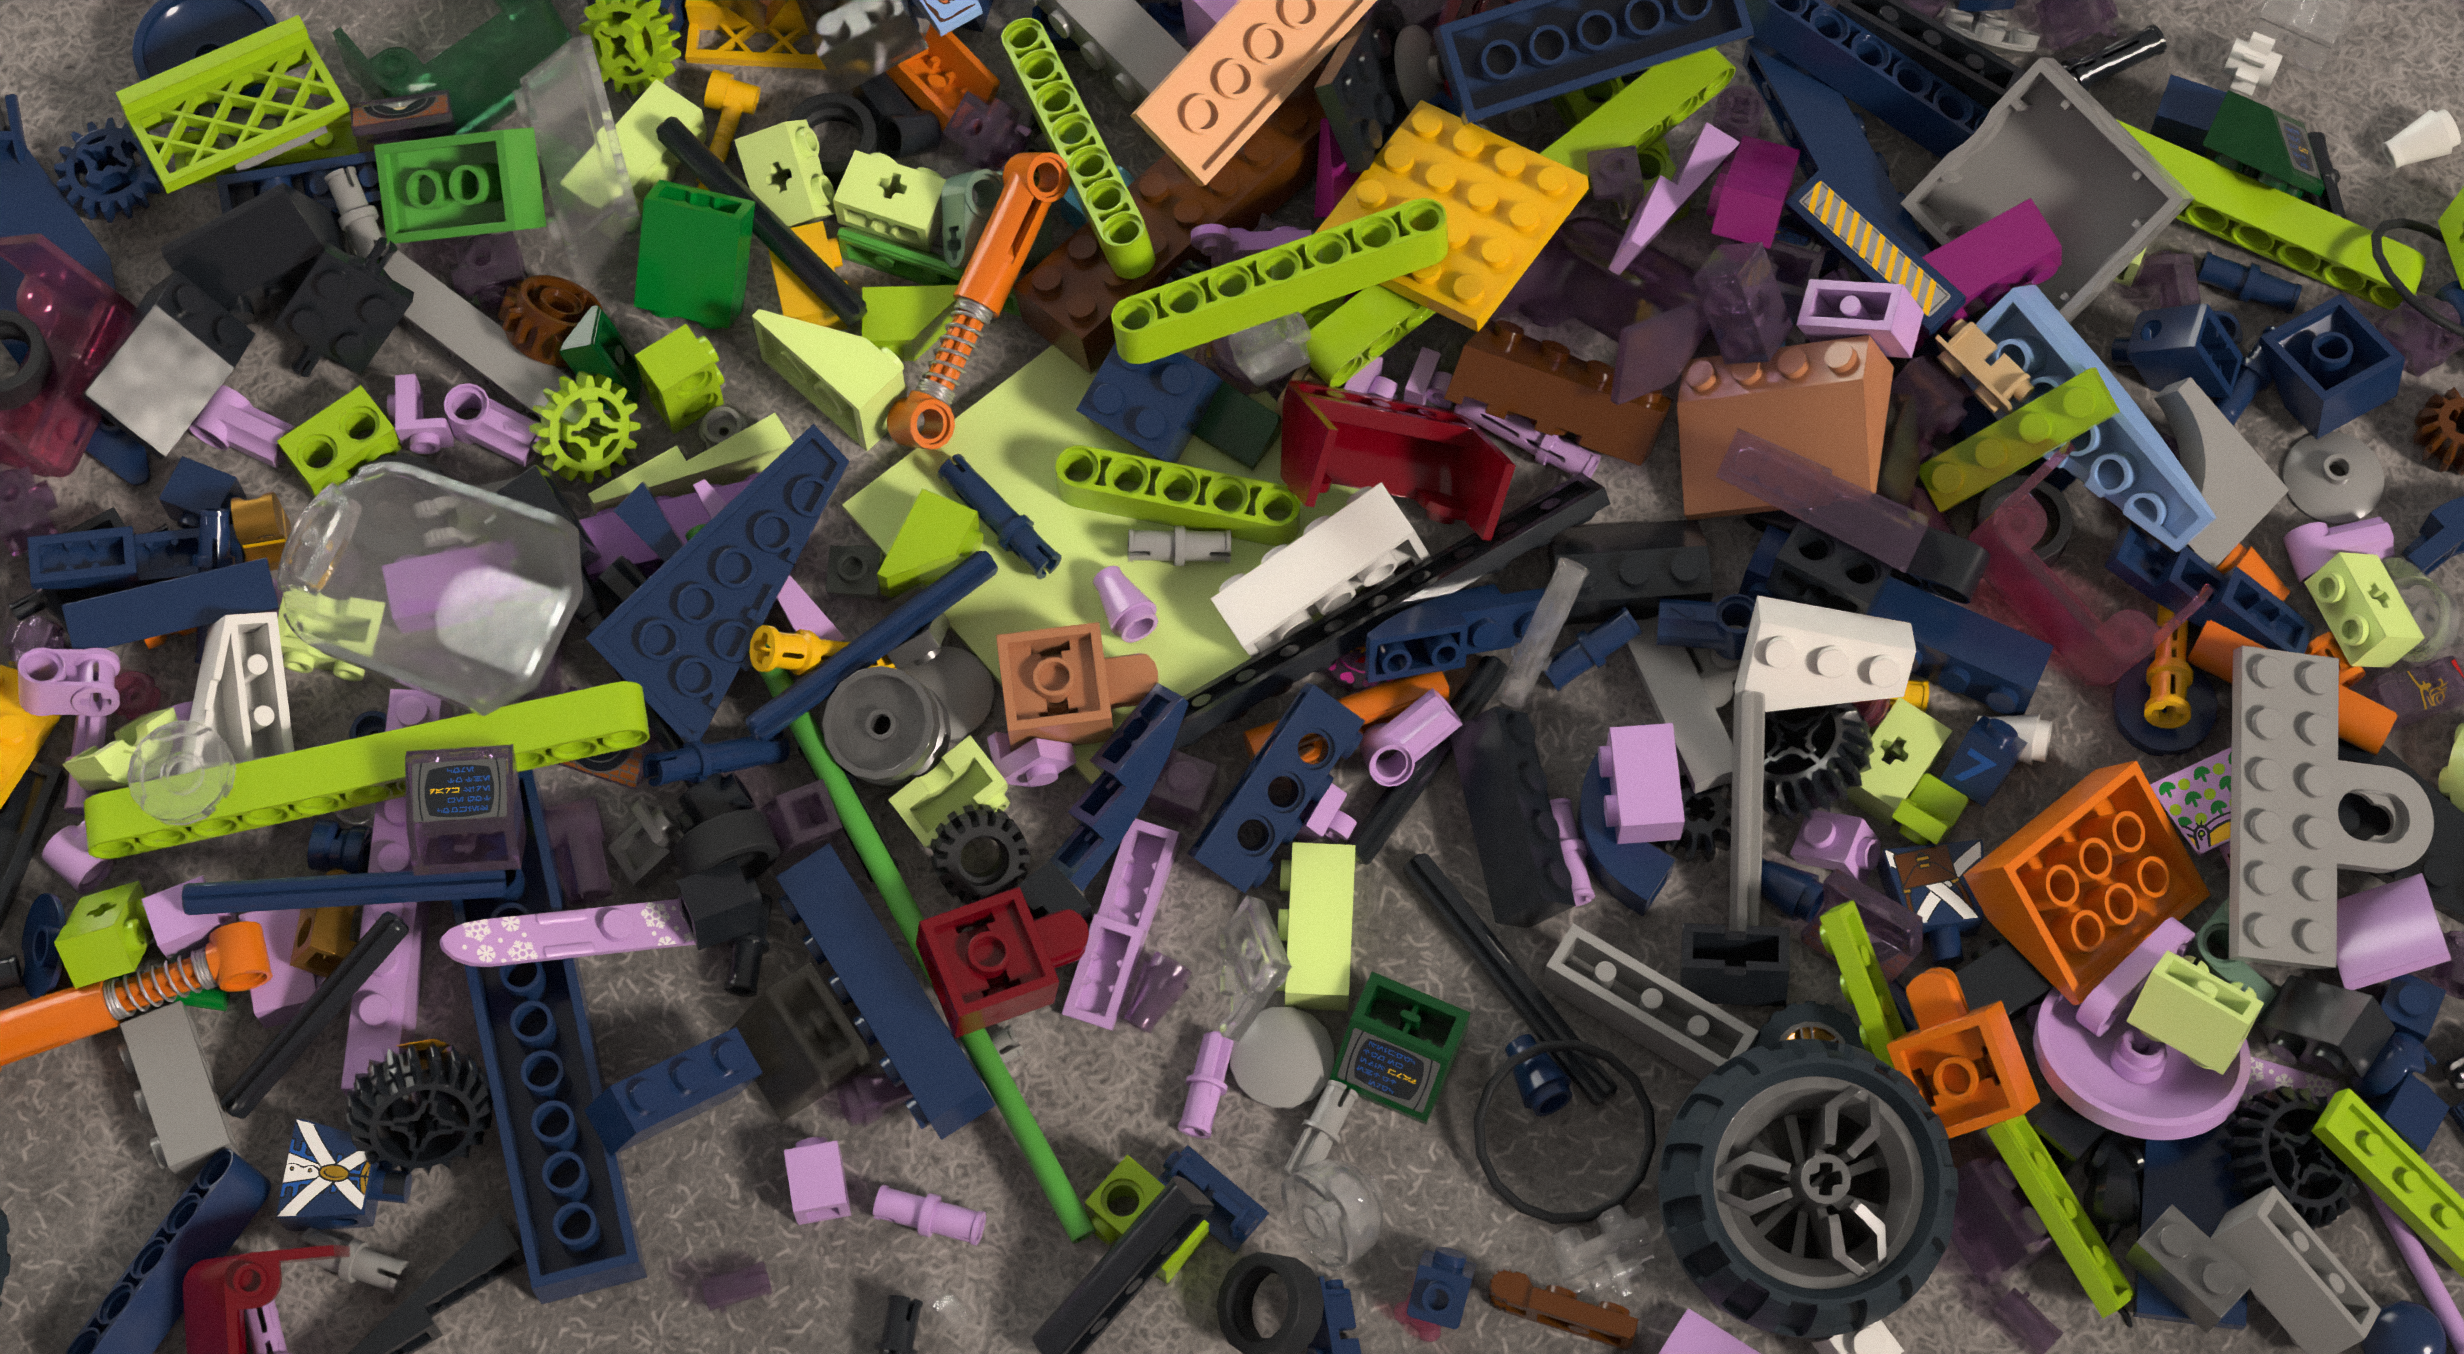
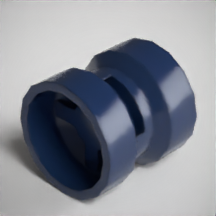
M320 818L314 825L310 836L307 853L309 868L321 872H328L332 868H337L350 874L367 873L373 829L361 825H355L350 829H342L338 822Z

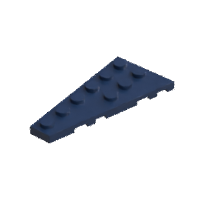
M814 423L586 637L592 646L626 681L639 683L643 687L644 700L686 743L702 740L749 652L753 633L764 624L849 464V460Z

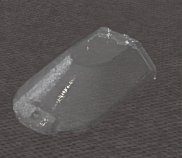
M401 462L368 464L359 467V475L352 477L340 486L332 482L324 488L305 508L292 528L281 555L277 578V589L284 593L287 611L283 616L290 629L298 638L321 653L471 712L486 716L537 689L583 597L579 531L577 527L557 514Z

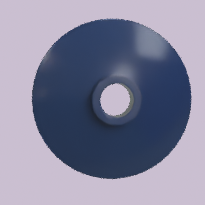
M43 893L35 899L27 915L22 936L21 948L25 960L23 983L27 993L34 999L51 994L64 969L63 961L54 942L63 926L66 925L67 919L61 901L55 894Z

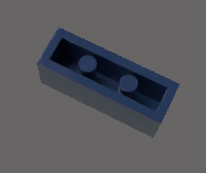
M737 1027L609 1086L584 1111L611 1157L736 1097L763 1072Z

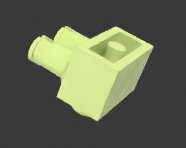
M2167 950L2151 971L2126 1022L2137 1027L2150 1040L2164 1042L2184 1053L2197 1066L2212 1069L2223 1075L2241 1049L2264 1002L2257 999V995L2252 988L2248 987L2245 992L2242 991L2243 983L2232 982L2229 984L2209 973L2208 966L2203 961H2200L2197 966L2194 965L2196 957L2186 955L2181 958Z

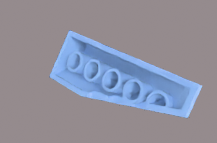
M2036 285L2012 288L1976 323L1977 327L1998 347L1985 360L1990 366L2005 353L2025 373L2031 376L2029 383L2035 389L2023 402H2019L2016 398L2010 402L2013 412L2091 367H2096L2119 408L2120 413L2044 455L2045 459L2058 468L2063 467L2084 482V487L2098 497H2105L2123 510V515L2175 552L2183 549L2217 518L2187 472L2137 404ZM1963 374L1961 376L1973 391L1977 388L1966 375ZM2001 409L1992 413L1997 420L2007 416Z

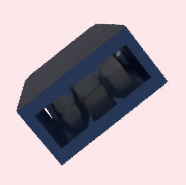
M2208 303L2144 310L2137 315L2131 337H2116L2111 348L2112 360L2116 366H2135L2150 389L2156 392H2161L2166 385L2191 377L2208 397L2231 398L2243 358L2242 353Z

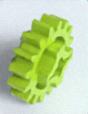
M595 0V4L585 8L583 12L590 20L580 24L578 30L588 35V40L579 44L580 50L591 52L592 58L586 65L588 68L598 66L602 70L599 81L602 84L613 79L615 92L620 93L630 88L633 95H638L647 90L656 79L665 83L664 78L674 74L676 69L670 62L681 57V51L672 46V41L681 36L680 32L669 30L667 24L674 17L672 13L664 15L659 13L658 9L661 0H651L649 2L645 0Z
M578 371L576 383L565 376L559 377L561 390L555 392L545 388L543 393L549 400L547 405H534L532 409L536 414L542 416L540 423L529 426L530 432L542 438L532 446L533 450L542 456L547 455L543 465L554 472L559 470V475L570 481H573L578 476L580 480L592 483L594 471L605 478L611 477L609 465L612 462H616L625 466L627 461L621 454L623 449H636L637 443L628 438L630 431L641 428V423L629 418V415L638 408L637 404L624 399L628 391L625 387L617 383L611 385L612 379L599 373L593 379L592 375L584 371ZM598 396L608 404L612 414L603 412V403L598 401ZM558 440L567 442V451L572 453V458L564 453Z

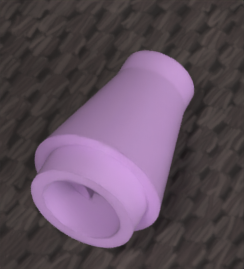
M1118 566L1106 567L1094 577L1093 584L1099 593L1111 631L1115 636L1121 637L1125 642L1132 643L1145 638L1156 628L1158 624V618L1155 615L1157 611L1156 605L1124 576Z

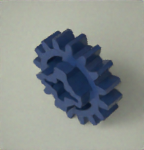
M108 118L105 128L98 129L91 121L87 123L89 133L85 136L74 131L70 134L75 143L72 148L60 146L58 151L64 162L54 164V170L60 179L56 182L57 186L74 211L83 209L89 220H93L99 212H102L107 222L113 223L115 214L119 211H123L128 219L133 218L132 207L138 204L147 209L150 207L146 198L148 192L160 194L162 191L156 172L138 139L132 134L127 122L123 124L122 128H118L114 119ZM134 152L141 157V167L135 164ZM80 173L85 175L86 189L80 184Z

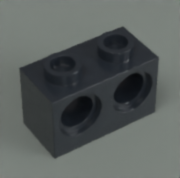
M1802 516L1776 556L1765 589L1791 602L1870 615L1884 592L1895 563L1880 556L1877 552L1864 548L1833 532L1831 529Z

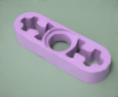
M2174 917L2165 920L2092 990L2081 1004L2076 1014V1020L2097 1037L2104 1035L2135 1005L2151 971L2166 951L2169 950L2181 958L2184 957L2194 941L2195 933Z

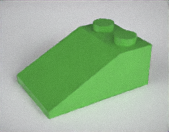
M534 127L374 145L387 244L390 240L396 244L547 227Z

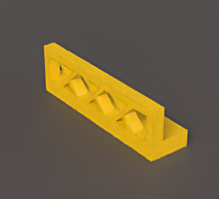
M686 0L685 2L689 21L685 53L686 63L862 72L879 70L884 26L881 0H788L763 32L717 0ZM700 30H718L729 39L717 50L698 49ZM756 32L769 33L777 41L775 45L765 52H752L743 42ZM803 35H816L825 45L813 55L800 54L791 44ZM852 37L871 38L869 57L848 56L840 46ZM737 47L740 51H732V50H734V49Z

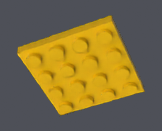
M1420 100L1376 155L1370 168L1364 170L1315 233L1415 199L1428 198L1441 203L1446 211L1449 249L1445 258L1435 265L1379 283V285L1479 332L1589 189L1588 176L1473 123L1463 125L1460 117Z

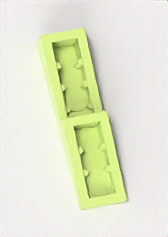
M773 413L687 461L676 445L588 493L596 515L603 509L617 507L641 482H646L654 497L666 495L673 498L694 493L693 484L703 479L709 484H720L722 486L744 481L746 477L752 474L762 472L794 441L776 413Z

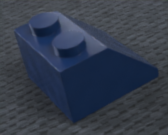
M2342 294L2260 336L2259 344L2285 408L2316 440L2397 396L2405 357Z

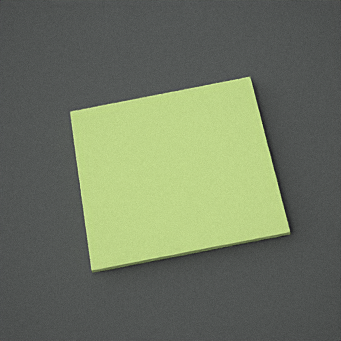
M1218 339L1209 342L1211 358L1205 354L1208 343L1180 352L1212 370L1227 384L1270 410H1275L1277 401ZM1051 345L955 418L953 435L947 444L938 449L931 450L916 448L842 504L843 510L878 548H881L882 553L887 556L922 488L968 507L937 476L938 470L947 459H950L956 465L952 457L955 454H961L972 468L1019 515L1025 514L1034 522V530L1061 555L1062 559L1057 568L1051 574L1043 568L1046 572V577L1043 579L1036 578L1034 573L1012 551L1007 552L997 543L999 540L998 536L979 518L980 532L984 533L979 551H987L992 556L998 571L996 575L944 612L950 621L949 628L973 655L980 659L1001 686L1002 680L996 635L1095 622L1100 623L1104 658L1137 653L1147 654L1156 664L1159 684L1181 696L1187 695L1251 659L1211 598L1220 593V586L1232 576L1240 573L1246 575L1261 565L1263 556L1277 546L1231 538L1230 563H1225V561H1185L1184 566H1174L1173 561L1133 560V562H1128V529L1174 531V527L1077 508L1066 504L1060 498L1057 491L1056 460L1064 449L1074 445L1158 459L1095 424L1076 411L1101 366L1090 374L1054 345ZM1195 435L1191 437L1176 463L1287 486L1280 477L1281 435L1253 471ZM1076 471L1067 478L1074 482H1081L1087 480L1091 475L1084 471ZM1124 481L1117 488L1122 491L1131 492L1140 485L1134 481ZM1331 484L1329 492L1318 494L1314 508L1304 506L1300 501V531L1291 543L1302 537L1305 528L1315 519L1325 515L1331 517L1346 507L1349 497L1360 489ZM1182 490L1170 492L1166 497L1173 501H1183L1190 495ZM1224 500L1216 505L1217 508L1223 511H1232L1240 506L1232 500ZM1273 510L1266 514L1269 519L1274 521H1282L1290 516L1282 510ZM1118 566L1124 576L1156 605L1157 611L1155 615L1158 618V624L1148 636L1139 641L1125 642L1111 631L1099 593L1093 584L1094 577L1106 567ZM1363 586L1362 588L1356 590V594L1366 586ZM1318 612L1311 616L1314 623L1327 615H1322ZM1137 706L1111 709L1113 733ZM1105 742L1073 746L1077 762L1073 766L1090 785L1101 775V772L1089 760Z

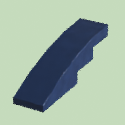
M2132 523L2119 532L2104 566L2148 598L2193 624L2204 628L2207 620H2212L2268 649L2304 654L2315 628L2313 624L2237 566L2223 575L2187 546L2179 552L2174 551L2170 553Z
M1159 683L1153 687L1089 760L1101 772V775L1068 811L1080 825L1049 859L1072 885L1082 892L1116 850L1146 803L1170 755L1189 703L1183 696Z

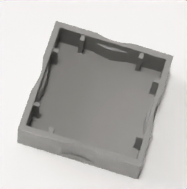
M2040 57L1990 109L1977 131L1966 142L1949 152L1900 204L1943 246L2031 198L2062 245V265L2058 267L2057 272L2051 278L2036 286L2070 324L2195 197L2054 58Z

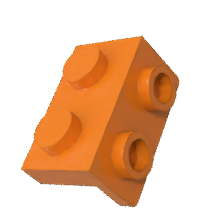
M931 24L922 43L889 55L883 68L889 77L922 110H930L935 114L941 130L945 134L988 115L1000 86L999 79L952 31L940 36Z

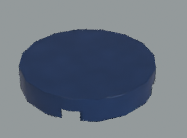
M2155 657L2138 661L2125 671L2113 693L2112 705L2118 731L2131 746L2148 755L2163 757L2164 754H2177L2176 756L2191 752L2205 741L2216 721L2218 700L2211 682L2198 667L2188 663L2193 671V683L2187 689V701L2192 707L2191 719L2181 727L2171 729L2160 728L2150 724L2144 717V706L2150 699L2151 687L2146 682V671L2155 660ZM2166 707L2162 710L2163 713H2166Z

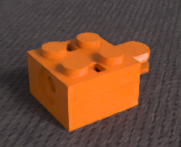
M1942 967L1930 968L1912 979L1906 988V996L1919 1028L1900 1035L1888 1043L1886 1047L1895 1070L1901 1071L1920 1089L1919 1093L1932 1111L1939 1115L1949 1139L2024 1115L2041 1102L2002 1000L1970 1011L1957 976L1950 969Z

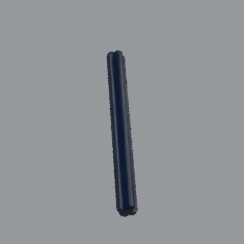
M976 551L748 716L745 724L751 735L757 741H768L830 696L841 681L858 670L866 669L988 581L998 571L992 556L987 551Z
M498 865L187 883L182 888V907L187 915L502 897L506 893V873L504 867Z

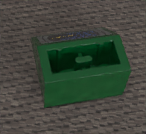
M2228 90L2202 144L2218 152L2214 161L2301 199L2305 190L2321 197L2325 186L2304 123Z
M1372 971L1351 1016L1329 1080H1335L1347 1085L1345 1089L1347 1092L1352 1088L1363 1099L1427 1125L1468 1032L1471 1012Z

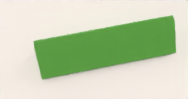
M852 227L839 228L837 233L842 259L925 286L958 285L966 269L950 267L944 255L932 251L926 252ZM1012 287L1002 311L1021 317Z

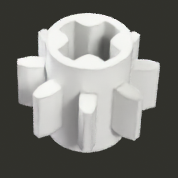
M2253 32L2250 42L2236 39L2223 70V73L2234 77L2230 86L2231 89L2251 97L2256 85L2269 90L2283 55L2271 51L2276 41L2275 39L2257 32Z

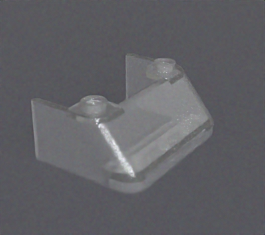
M590 34L572 38L521 77L522 89L513 91L520 119L530 118L532 127H534L536 143L556 214L546 217L554 246L564 244L576 284L637 268L642 224Z

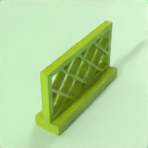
M299 15L115 92L132 134L138 139L167 194L351 115L346 100L312 44L307 29ZM309 62L311 64L305 79L284 75L286 72ZM260 83L266 84L260 98L239 94L241 91ZM278 87L298 91L292 105L271 101ZM310 94L330 97L333 102L318 110L304 108ZM220 103L213 118L193 114L199 110L198 108L205 105ZM233 106L253 110L246 125L226 121ZM265 113L285 117L282 125L272 130L258 128ZM174 123L167 138L147 134L148 131L164 124ZM187 126L207 130L200 145L179 141ZM219 133L239 137L236 145L226 150L212 148ZM173 153L193 157L189 166L170 174L166 169Z

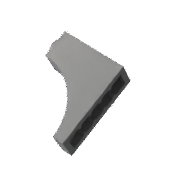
M2189 377L2166 385L2154 400L2160 406L2172 427L2178 444L2182 467L2217 517L2186 546L2216 568L2281 500L2289 489L2195 381ZM2156 538L2155 541L2170 553L2174 552V550Z

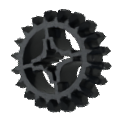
M1853 703L1765 712L1763 810L1769 813L1772 817L1781 813L1789 821L1793 820L1801 812L1802 815L1811 819L1815 809L1822 807L1830 812L1831 802L1840 798L1848 801L1847 790L1849 787L1862 786L1860 773L1872 769L1869 756L1874 752L1873 741L1870 738V727Z
M433 1041L424 1050H417L413 1044H409L406 1052L396 1054L388 1048L386 1061L379 1062L369 1059L368 1073L355 1074L354 1088L347 1091V1113L345 1114L347 1129L350 1130L352 1143L356 1146L357 1151H365L364 1154L369 1164L380 1162L386 1173L400 1166L402 1171L407 1172L408 1176L415 1168H422L429 1176L432 1166L443 1164L450 1169L452 1158L455 1156L469 1158L470 1145L483 1144L484 1130L491 1128L493 1101L486 1074L482 1072L481 1067H476V1063L472 1060L470 1054L460 1056L453 1045L439 1052V1048Z
M2280 1086L2269 1092L2265 1090L2253 1095L2252 1099L2235 1110L2236 1119L2232 1120L2225 1127L2231 1139L2226 1140L2221 1146L2224 1151L2231 1155V1161L2227 1162L2222 1169L2233 1172L2236 1179L2229 1190L2242 1191L2245 1196V1202L2274 1185L2312 1230L2316 1227L2322 1228L2332 1224L2334 1220H2337V1216L2343 1215L2346 1210L2350 1209L2349 1199L2354 1198L2360 1192L2353 1181L2358 1176L2312 1132V1129L2328 1105L2327 1096L2312 1097L2309 1088L2293 1090L2291 1086ZM2276 1121L2289 1125L2287 1131L2281 1133L2274 1129L2273 1126ZM2305 1186L2310 1189L2311 1193L2308 1198L2297 1195L2298 1188Z

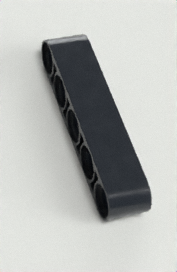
M1858 501L1744 515L1745 522L1759 531L1765 532L1769 524L1790 534L1803 516L1894 562L1895 564L1890 574L1891 577L1961 604H1969L1991 559V554L1974 542Z

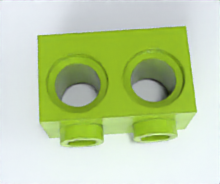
M687 324L635 354L647 398L673 434L702 418L710 410L724 404L720 386L725 383V380L715 364L719 361V357L709 340L704 335L696 338Z
M362 385L277 440L287 463L319 504L328 498L335 499L343 496L345 489L349 488L351 484L350 479L356 472L362 471L364 465L371 460L375 462L381 459V456L388 454L396 456L397 452L403 449L395 428ZM363 430H374L372 435L366 439H354ZM332 458L326 466L312 468L319 459Z
M1128 1154L1084 1202L1085 1211L1096 1229L1094 1234L1107 1245H1111L1114 1240L1117 1241L1165 1187ZM1127 1196L1134 1199L1138 1203V1207L1131 1215L1121 1217L1109 1210L1110 1203L1118 1197ZM1206 1220L1201 1222L1155 1274L1166 1284L1209 1237V1223Z

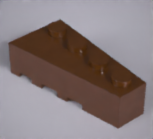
M1490 320L1464 345L1444 399L1460 405L1464 396L1487 404L1485 413L1501 419H1505L1506 414L1528 417L1534 425V430L1551 436L1566 435L1568 431L1577 434L1576 442L1578 445L1641 466L1652 453L1673 402V399L1662 395V390L1650 382L1643 380L1632 382L1616 375V370L1604 362L1598 360L1586 362L1570 355V350L1566 346L1551 340L1540 342L1524 335L1523 328L1517 324L1505 320H1498L1496 322Z

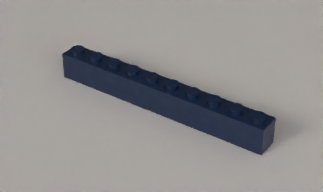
M1758 38L1748 39L1742 64L1788 147L1801 150L1797 163L1807 181L1821 168L1921 257L1934 251L1929 236L1924 231H1918L1912 220V215L1900 204L1906 198L1905 194L1901 191L1896 192L1889 179V168L1884 156L1878 151H1873L1867 140L1865 123L1859 113L1851 112L1845 101V95ZM1860 275V277L1862 278L1863 282H1867V281ZM1972 314L1969 315L1967 324L1970 322L1977 323ZM1940 331L1925 339L1924 344L1913 353L1912 358H1906L1955 446L1998 420L1975 397L1973 390L1961 377L1959 379L1955 378L1937 360V356L1941 352L1938 349L1935 337L1939 334L1947 343L1952 339L1948 333Z

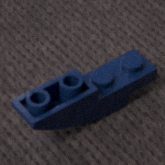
M1491 584L1443 595L1413 606L1382 622L1367 634L1365 679L1368 683L1463 668L1466 665V655L1554 641L1557 596L1550 587L1501 594L1496 585Z

